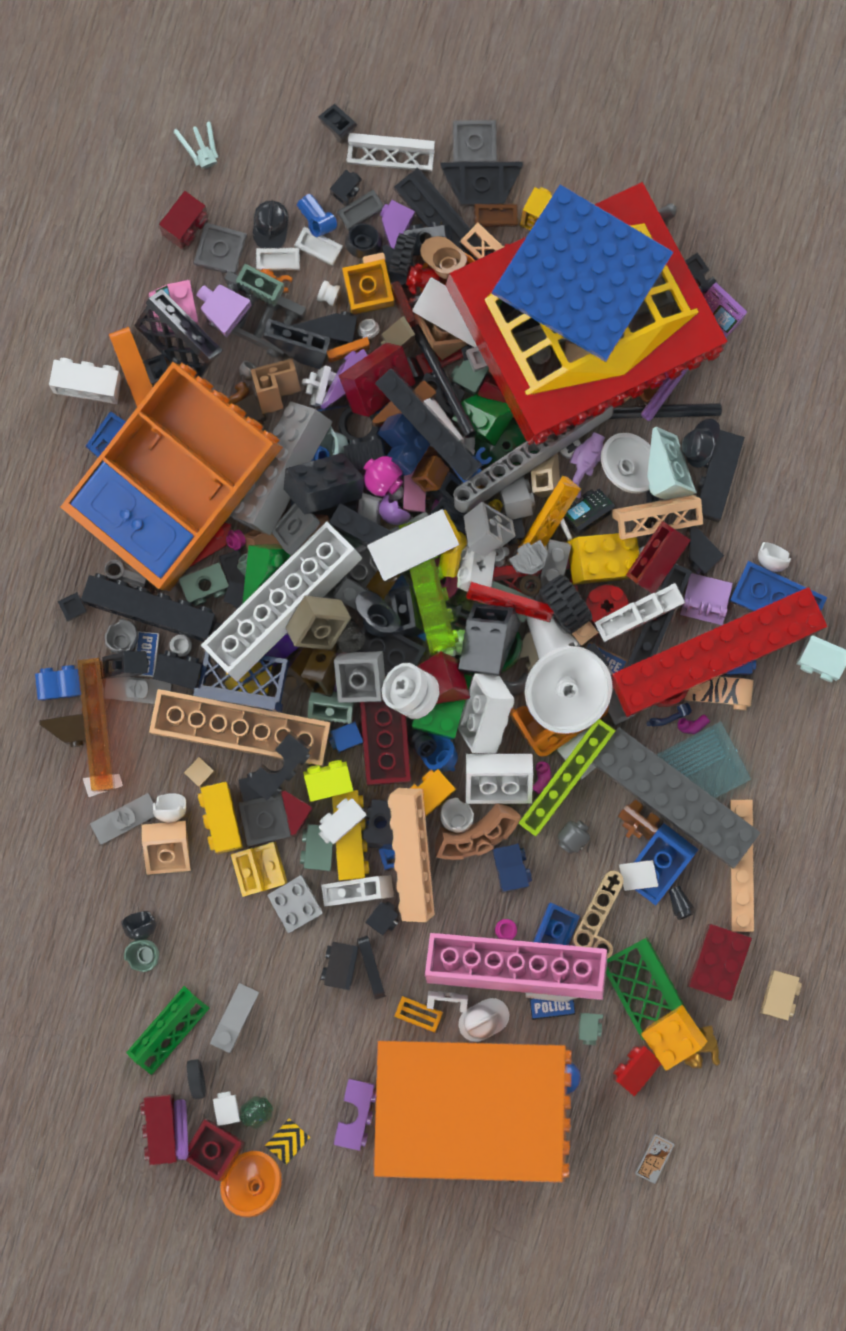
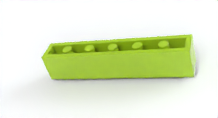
M600 719L592 724L518 824L534 836H537L614 734L615 730Z

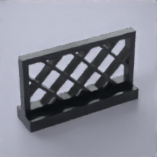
M161 289L148 298L146 301L147 306L134 326L171 363L174 362L180 365L182 362L185 365L194 367L197 372L196 377L202 378L213 360L223 350ZM153 311H154L159 317H154ZM144 321H149L151 330L143 324ZM156 322L161 323L162 331L157 330ZM168 326H169L174 332H169ZM159 336L164 337L166 345L160 342ZM171 337L176 338L178 346L172 345ZM183 341H184L190 348L184 347ZM174 351L180 353L181 360L175 357ZM186 353H191L193 362L187 360ZM198 356L201 358V360H202L204 363L199 362Z

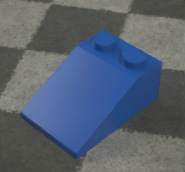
M663 823L633 862L653 860L658 887L635 890L656 906L699 849Z

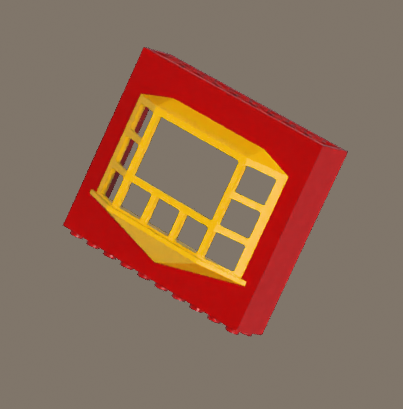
M643 182L594 205L673 251V254L661 272L666 284L651 288L644 299L655 323L634 333H631L627 327L623 333L624 337L618 341L606 362L590 353L569 363L558 343V340L564 337L558 333L554 334L551 329L541 323L540 325L547 338L522 352L512 333V329L531 317L522 314L507 323L497 304L499 298L494 296L492 291L526 237L449 273L445 286L529 445L533 443L536 445L542 444L548 440V436L552 434L558 436L567 431L566 427L572 424L575 427L586 422L587 417L591 415L597 417L603 414L605 408L613 406V408L618 407L625 402L624 399L630 396L634 399L644 393L643 390L649 387L655 389L662 385V381L670 378V380L676 379L682 375V371L686 369L692 371L701 366V362L706 359L708 362L715 360L720 356L719 353L724 351L723 348L728 342ZM669 290L681 312L662 318L651 296ZM551 345L562 367L537 381L527 362V358Z

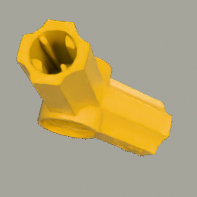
M443 510L459 545L441 553L438 573L445 577H457L461 553L467 545V539L463 533L457 531L447 511Z

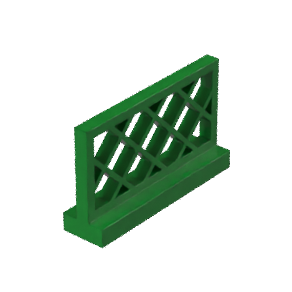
M648 937L607 958V964L613 960L623 962L620 975L612 973L608 966L606 967V975L642 1040H644L641 1035L643 1030L640 1026L642 1017L656 1022L659 1020L662 1007L673 1011L683 1005L686 1009ZM635 948L638 949L641 955L639 964L626 961L629 952ZM625 954L624 960L619 958ZM625 964L638 967L635 979L622 976ZM640 968L650 971L652 975L650 984L637 980ZM613 976L618 977V982H616ZM621 978L634 982L630 994L620 990ZM653 979L655 980L657 986L652 985ZM636 983L648 986L645 999L633 995ZM651 988L661 991L662 998L660 1003L648 1000ZM624 996L629 997L628 1002L626 1001ZM632 998L644 1001L641 1014L631 1010L630 1003ZM664 999L666 1000L668 1006L663 1004ZM646 1003L659 1006L656 1018L644 1015ZM635 1015L640 1016L639 1021H637Z

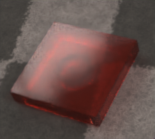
M398 281L391 283V290L400 316H404L410 327H413L416 319L402 286Z

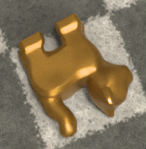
M712 1025L701 1027L699 1029L706 1038L707 1043L701 1050L686 1058L684 1063L691 1068L701 1069L703 1059L700 1053L711 1052V1060L715 1066H718L720 1064L718 1059L719 1048L713 1034Z

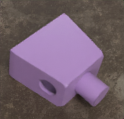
M204 285L196 295L205 302L201 307L203 314L226 338L252 306L249 299L222 285H218L214 291H211Z

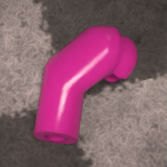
M544 761L536 764L538 781L533 785L532 790L540 795L552 779L550 766Z

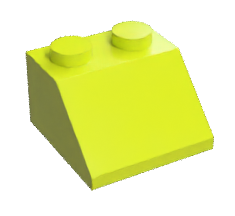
M341 760L332 761L329 763V766L322 768L319 765L307 768L306 772H303L310 802L353 791L347 763Z

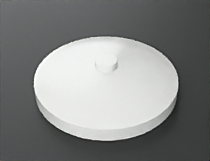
M575 646L555 649L540 658L531 669L525 685V700L531 715L540 725L558 733H574L594 724L607 709L612 695V679L604 662L593 652Z

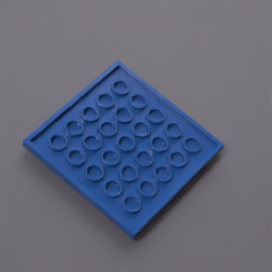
M559 185L493 289L492 294L606 362L671 258L673 251L564 186Z

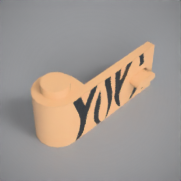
M717 677L690 689L685 697V701L729 704L734 706V710L746 711L747 707H751L753 680Z

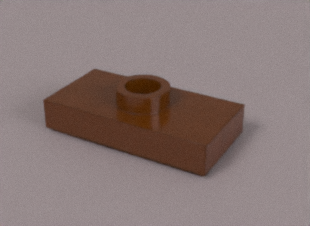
M474 204V226L479 223L482 227H517V204Z

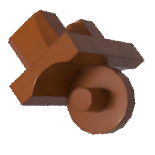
M634 800L630 805H626L618 817L624 821L622 826L628 830L625 835L627 838L634 834L637 838L644 836L649 840L658 830L657 825L660 818L653 813H650L646 819L639 813L644 807L637 800Z

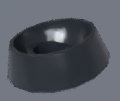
M361 223L355 225L345 237V246L352 256L363 259L364 256L374 255L380 251L382 238L373 226Z

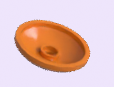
M248 1151L240 1154L224 1180L221 1181L220 1191L225 1206L232 1213L241 1217H255L268 1210L277 1199L281 1189L282 1177L277 1162L271 1156L260 1151Z

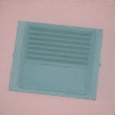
M721 721L656 754L714 798L751 780L737 753V749H735Z

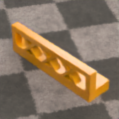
M566 476L561 477L519 547L526 543L532 545L539 540L544 547L547 545L581 490L571 479Z

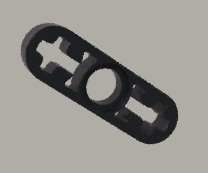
M368 935L357 938L375 1000L386 997Z

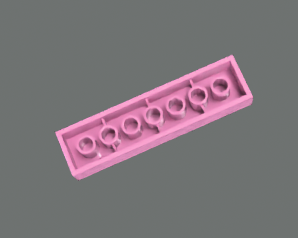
M430 933L425 977L429 984L603 1000L607 949Z

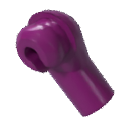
M702 714L695 721L681 718L678 720L677 726L682 733L694 735L710 723V720Z

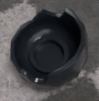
M149 911L133 913L121 921L125 935L133 940L147 939L155 932L157 926L155 917Z

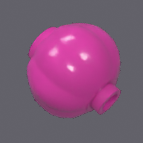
M382 456L376 460L371 458L364 466L366 470L364 477L365 485L374 495L386 496L389 492L394 495L404 482L399 477L403 472L397 464L391 461L392 457Z

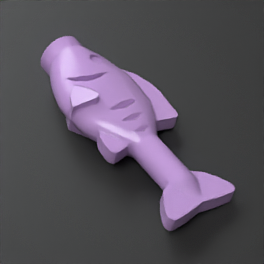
M595 432L574 450L570 459V463L577 466V471L572 481L578 487L584 474L586 473L588 476H591L593 468L601 459L605 437ZM581 491L578 493L576 498L581 497Z

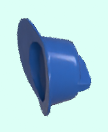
M428 733L436 742L437 747L431 756L422 758V760L430 770L438 769L440 772L451 770L454 772L456 770L454 765L458 760V753L454 744L448 738Z

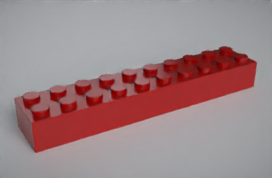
M807 587L611 675L612 686L626 716L629 717L818 633L828 626L810 587Z

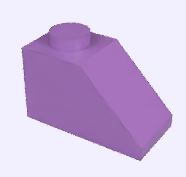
M391 200L389 205H384L380 216H382V226L388 244L394 249L399 233L404 234L403 231L408 230L415 217V211Z

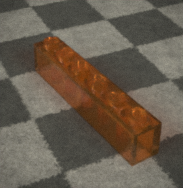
M100 658L77 660L91 791L95 793L116 790L102 661Z

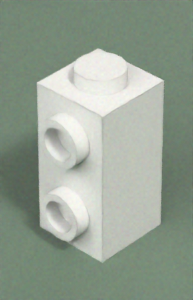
M345 798L336 806L338 811L333 815L328 813L319 821L321 823L319 835L326 843L331 841L334 845L367 816L353 798L349 801Z

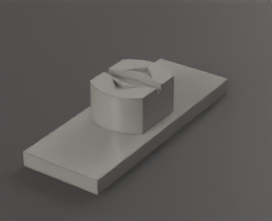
M135 677L106 679L104 698L155 704L158 689L171 691L172 684Z
M149 793L90 823L100 844L102 845L154 818L153 801Z

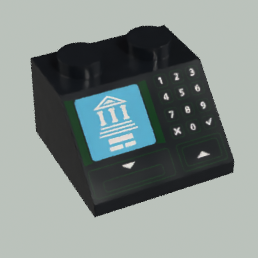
M600 489L587 491L582 495L583 499L577 504L573 501L563 517L576 537L612 514L615 505Z

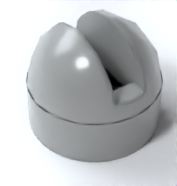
M243 361L239 367V375H245V380L253 378L250 369H254L256 366L249 361Z

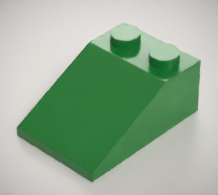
M249 545L243 603L291 557L281 545Z
M464 675L469 690L472 676ZM466 700L435 704L434 708L426 716L414 719L412 728L455 740Z

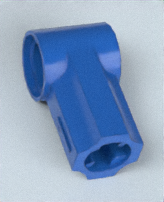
M307 194L298 201L297 207L308 220V227L313 236L320 237L337 228L335 216L330 212H325L313 195Z

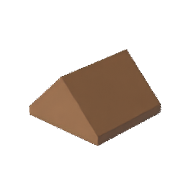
M414 314L432 349L442 360L468 344L418 314Z

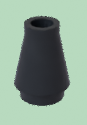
M680 886L668 890L673 914L677 916L678 920L685 919L694 914V906Z

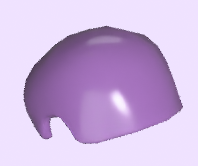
M387 494L379 505V514L389 524L405 525L411 518L410 514L402 510L397 501L394 502L389 499L390 496Z

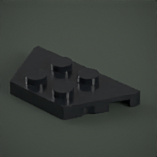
M440 162V168L460 206L505 204L523 168V162Z

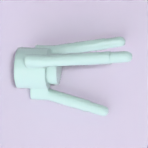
M207 122L210 149L204 146L197 127H193L200 146V150L197 151L198 155L194 153L177 129L174 130L180 142L194 159L196 166L200 165L201 169H205L217 163L216 158H218L215 150L210 122Z

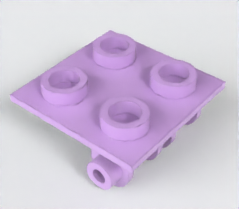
M691 573L684 597L685 604L682 605L680 615L723 625L733 583Z

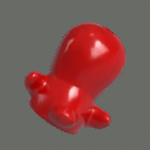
M418 263L409 267L406 285L412 294H416V287L424 289L430 278L441 283L442 277H439L434 269L423 268L422 264Z

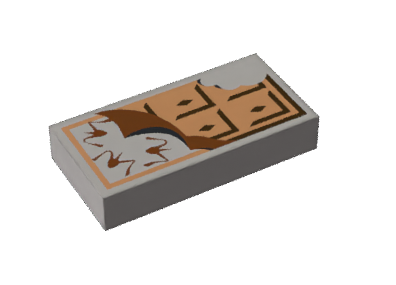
M654 1134L635 1174L655 1184L675 1144Z

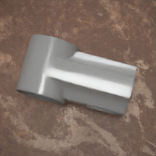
M110 560L105 565V575L110 581L116 582V580H121L129 583V586L137 589V586L144 588L147 579L133 567L123 564L118 560ZM111 566H118L121 572L117 576H112L108 573V570Z

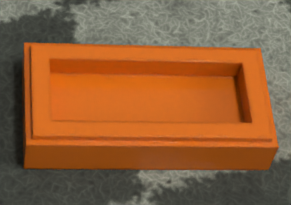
M365 337L328 350L327 357L329 362L343 359L352 351L358 353L363 349L364 351L369 350V340Z

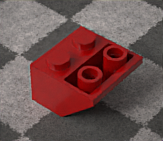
M643 1045L639 1047L634 1046L627 1054V1057H629L628 1061L625 1064L620 1063L613 1071L615 1075L613 1080L634 1097L661 1065L658 1058Z

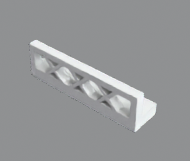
M349 133L347 164L415 170L418 167L420 171L432 172L435 141ZM353 148H362L366 155L361 159L352 158ZM377 150H383L388 157L383 161H376L372 154ZM398 152H404L409 159L404 163H398L393 156ZM420 154L429 155L428 166L419 165L415 158Z

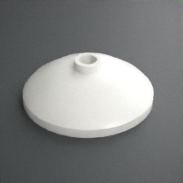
M618 433L610 437L603 445L601 451L602 467L609 480L618 488L629 493L638 494L648 491L650 483L647 475L651 445L641 437L631 433Z

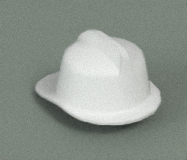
M489 998L468 1008L466 1013L463 1012L459 1019L461 1034L470 1041L479 1042L500 1032L509 1021L508 1007L499 999Z

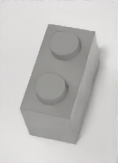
M523 476L499 491L506 517L511 520L533 515L534 496L533 493H529L531 492L529 480H524Z

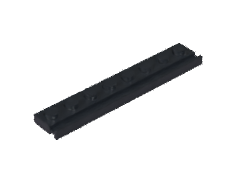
M418 167L394 186V190L411 210L415 211L417 217L426 227H431L430 223L443 221V225L450 224L453 243L475 261L478 260L460 243V240L471 230L470 227ZM476 234L467 241L472 247H482V241ZM489 250L484 251V256L491 254ZM504 301L500 306L504 318L516 309Z

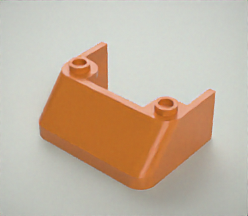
M609 705L599 719H602L608 713ZM521 706L516 710L512 708L509 713L516 727L539 756L551 754L586 730L583 729L574 733H558L548 730L535 720L527 706Z

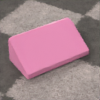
M413 473L404 476L403 510L406 512L424 513L426 492L411 479Z

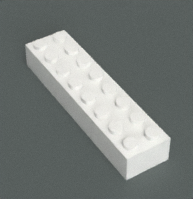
M326 522L201 646L233 679L238 681L287 633L285 627L304 596L323 598L362 557Z

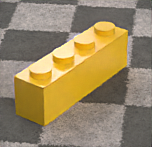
M358 790L332 796L333 814L338 811L336 806L345 798L348 801L353 798L360 808H364L363 795H358ZM365 818L336 842L339 881L365 878V874H369L368 861H364L363 852H367L366 840L362 839L361 830L365 829Z

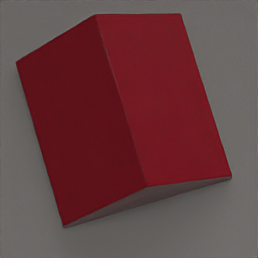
M442 651L417 666L437 680L439 696L436 704L470 699L463 671H459L460 660Z
M283 791L281 793L291 836L296 837L312 813L313 808L290 793Z

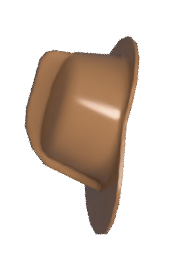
M431 237L425 240L421 246V257L435 270L439 277L448 279L450 272L465 266L467 263L466 254L445 237Z

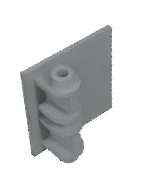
M302 875L267 895L288 933L323 914Z

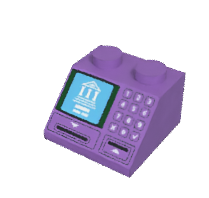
M715 282L704 295V298L727 338L743 321L747 311Z

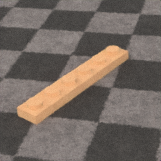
M730 800V810L753 826V800ZM752 844L734 869L730 867L731 931L754 932Z

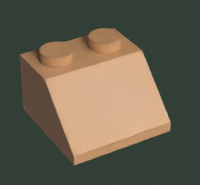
M186 821L142 825V847L147 875L191 871Z

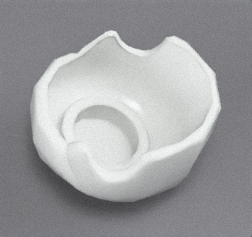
M762 543L758 559L765 569L772 572H782L788 568L791 561L788 551L772 543Z
M180 794L160 795L157 797L156 804L153 803L154 816L163 822H176L186 813V798Z
M452 798L446 800L442 805L441 822L449 831L455 833L465 832L473 824L474 813L469 804L460 801L459 798Z

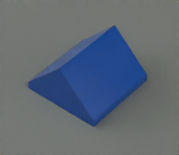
M548 903L533 942L569 945L580 916L553 903Z

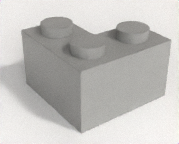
M483 502L464 516L468 547L472 552L478 553L483 557L487 556L494 549H500L515 537L513 520Z

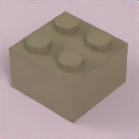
M304 596L285 628L294 646L331 650L351 617L341 600Z

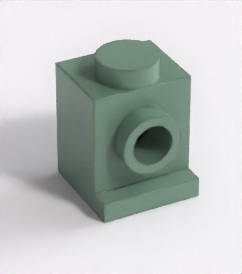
M580 1013L578 1039L583 1040V1044L596 1045L597 1036L601 1037L602 1023H598V1019H603V1014Z

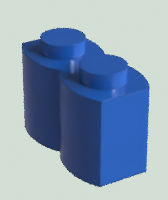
M75 665L62 666L60 671H53V668L40 669V673L35 674L39 701L83 696L80 669H75Z

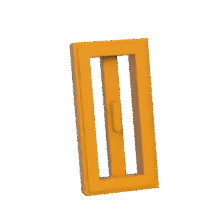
M402 996L394 1017L435 1033L443 1012L434 1008L427 1009L426 1005ZM404 1002L437 1014V1017L435 1019L403 1006ZM401 1010H403L420 1018L431 1021L434 1023L433 1027H431L429 1025H426L424 1023L401 1015L400 1012Z

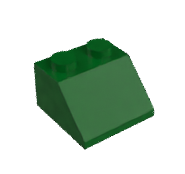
M477 394L462 401L461 404L477 431L474 436L495 446L513 417L508 404L484 398ZM454 414V416L452 417V420H453V421L455 422V424L459 427V425H458V423H457V418H456V416H455V414Z

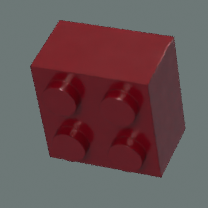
M184 191L159 223L161 234L182 250L185 246L189 247L196 237L194 234L197 230H202L204 224L208 222L206 205Z
M204 1119L188 1145V1158L183 1160L216 1181H223L246 1142L211 1120Z

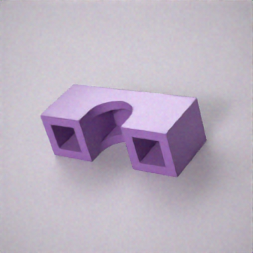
M348 1079L344 1101L356 1105L359 1115L352 1123H338L334 1145L359 1151L361 1146L366 1145L368 1133H364L365 1124L370 1125L373 1112L369 1111L370 1102L375 1103L376 1100L374 1084Z

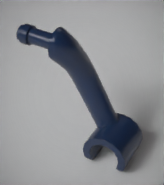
M686 702L677 706V713L666 718H651L646 724L653 727L664 726L676 719L691 714L692 709L689 703Z

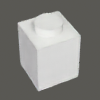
M230 1091L218 1093V1098L213 1099L217 1125L240 1122L236 1094L231 1095Z

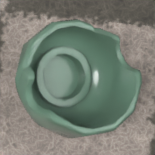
M134 940L125 948L124 960L130 964L131 969L147 972L158 964L159 950L150 940Z

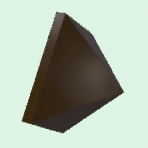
M377 570L365 588L376 593L384 600L403 572L383 580L379 570Z

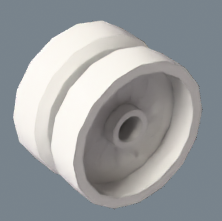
M402 663L395 666L386 676L383 682L382 696L389 707L411 719H419L426 716L434 708L438 701L439 685L435 677L411 663Z

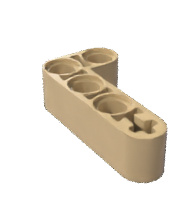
M610 871L604 875L572 938L574 946L597 948L601 943L607 945V958L612 955L613 946L609 941L597 936L623 885V876L619 872ZM615 875L617 877L616 881L619 883L611 887L610 891H614L612 895L610 892L602 890V887L608 888L610 881L607 880L608 877L611 878ZM600 894L606 895L609 899V903L605 907L597 903V898ZM590 914L598 916L599 922L596 926L588 924L587 917ZM581 933L586 934L589 938V942L585 946H581L577 942V936Z

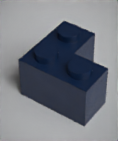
M402 413L388 417L378 432L392 447L387 456L392 457L391 461L402 470L403 474L399 477L412 474L431 445Z
M519 844L493 849L501 892L504 893L529 887L528 882L532 881L530 869H525L523 861H526L524 847L520 848Z

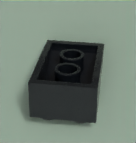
M332 942V946H327L325 958L329 959L328 967H323L321 980L325 981L324 985L345 990L351 989L358 946Z

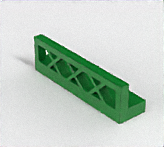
M183 986L128 1049L126 1054L152 1075L210 1008L188 988ZM196 1003L201 1006L195 1014L190 1015V1010ZM180 1022H184L182 1030L175 1032L176 1026ZM170 1038L168 1046L161 1048V1043L165 1039ZM155 1055V1061L148 1067L145 1061L150 1056Z

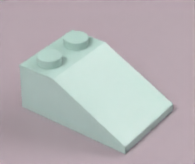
M654 427L652 430L647 475L650 483L648 486L652 495L663 500L693 495L696 491L677 435L659 427Z

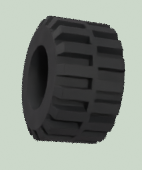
M560 574L539 589L544 603L549 605L554 612L553 616L567 633H574L593 619L590 609L565 576Z

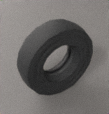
M199 1059L187 1061V1078L191 1096L193 1099L204 1098L206 1096V1085L201 1062Z

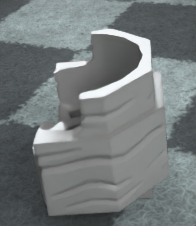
M539 540L532 545L530 543L522 545L517 549L518 554L509 559L516 572L532 575L544 568L548 552Z

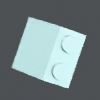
M812 635L806 640L796 664L801 666L800 669L810 674L814 671L821 674L820 678L828 682L837 681L846 667V650Z

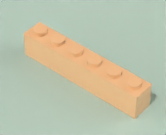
M397 788L389 794L388 806L391 808L390 827L393 830L394 837L392 848L395 851L396 857L394 868L398 877L396 888L400 897L399 912L401 913L402 921L427 922L435 915L423 790Z

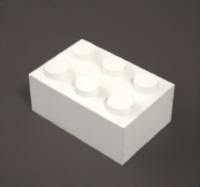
M60 358V361H53L49 386L55 394L118 404L122 378L119 371H116V368L113 366L103 365V368L94 367V364L82 361L81 364H76L71 359Z
M475 673L469 690L470 699H466L458 730L472 753L496 754L499 745L502 743L504 728L508 724L510 710L514 706V698L500 676Z
M466 754V804L532 803V754Z

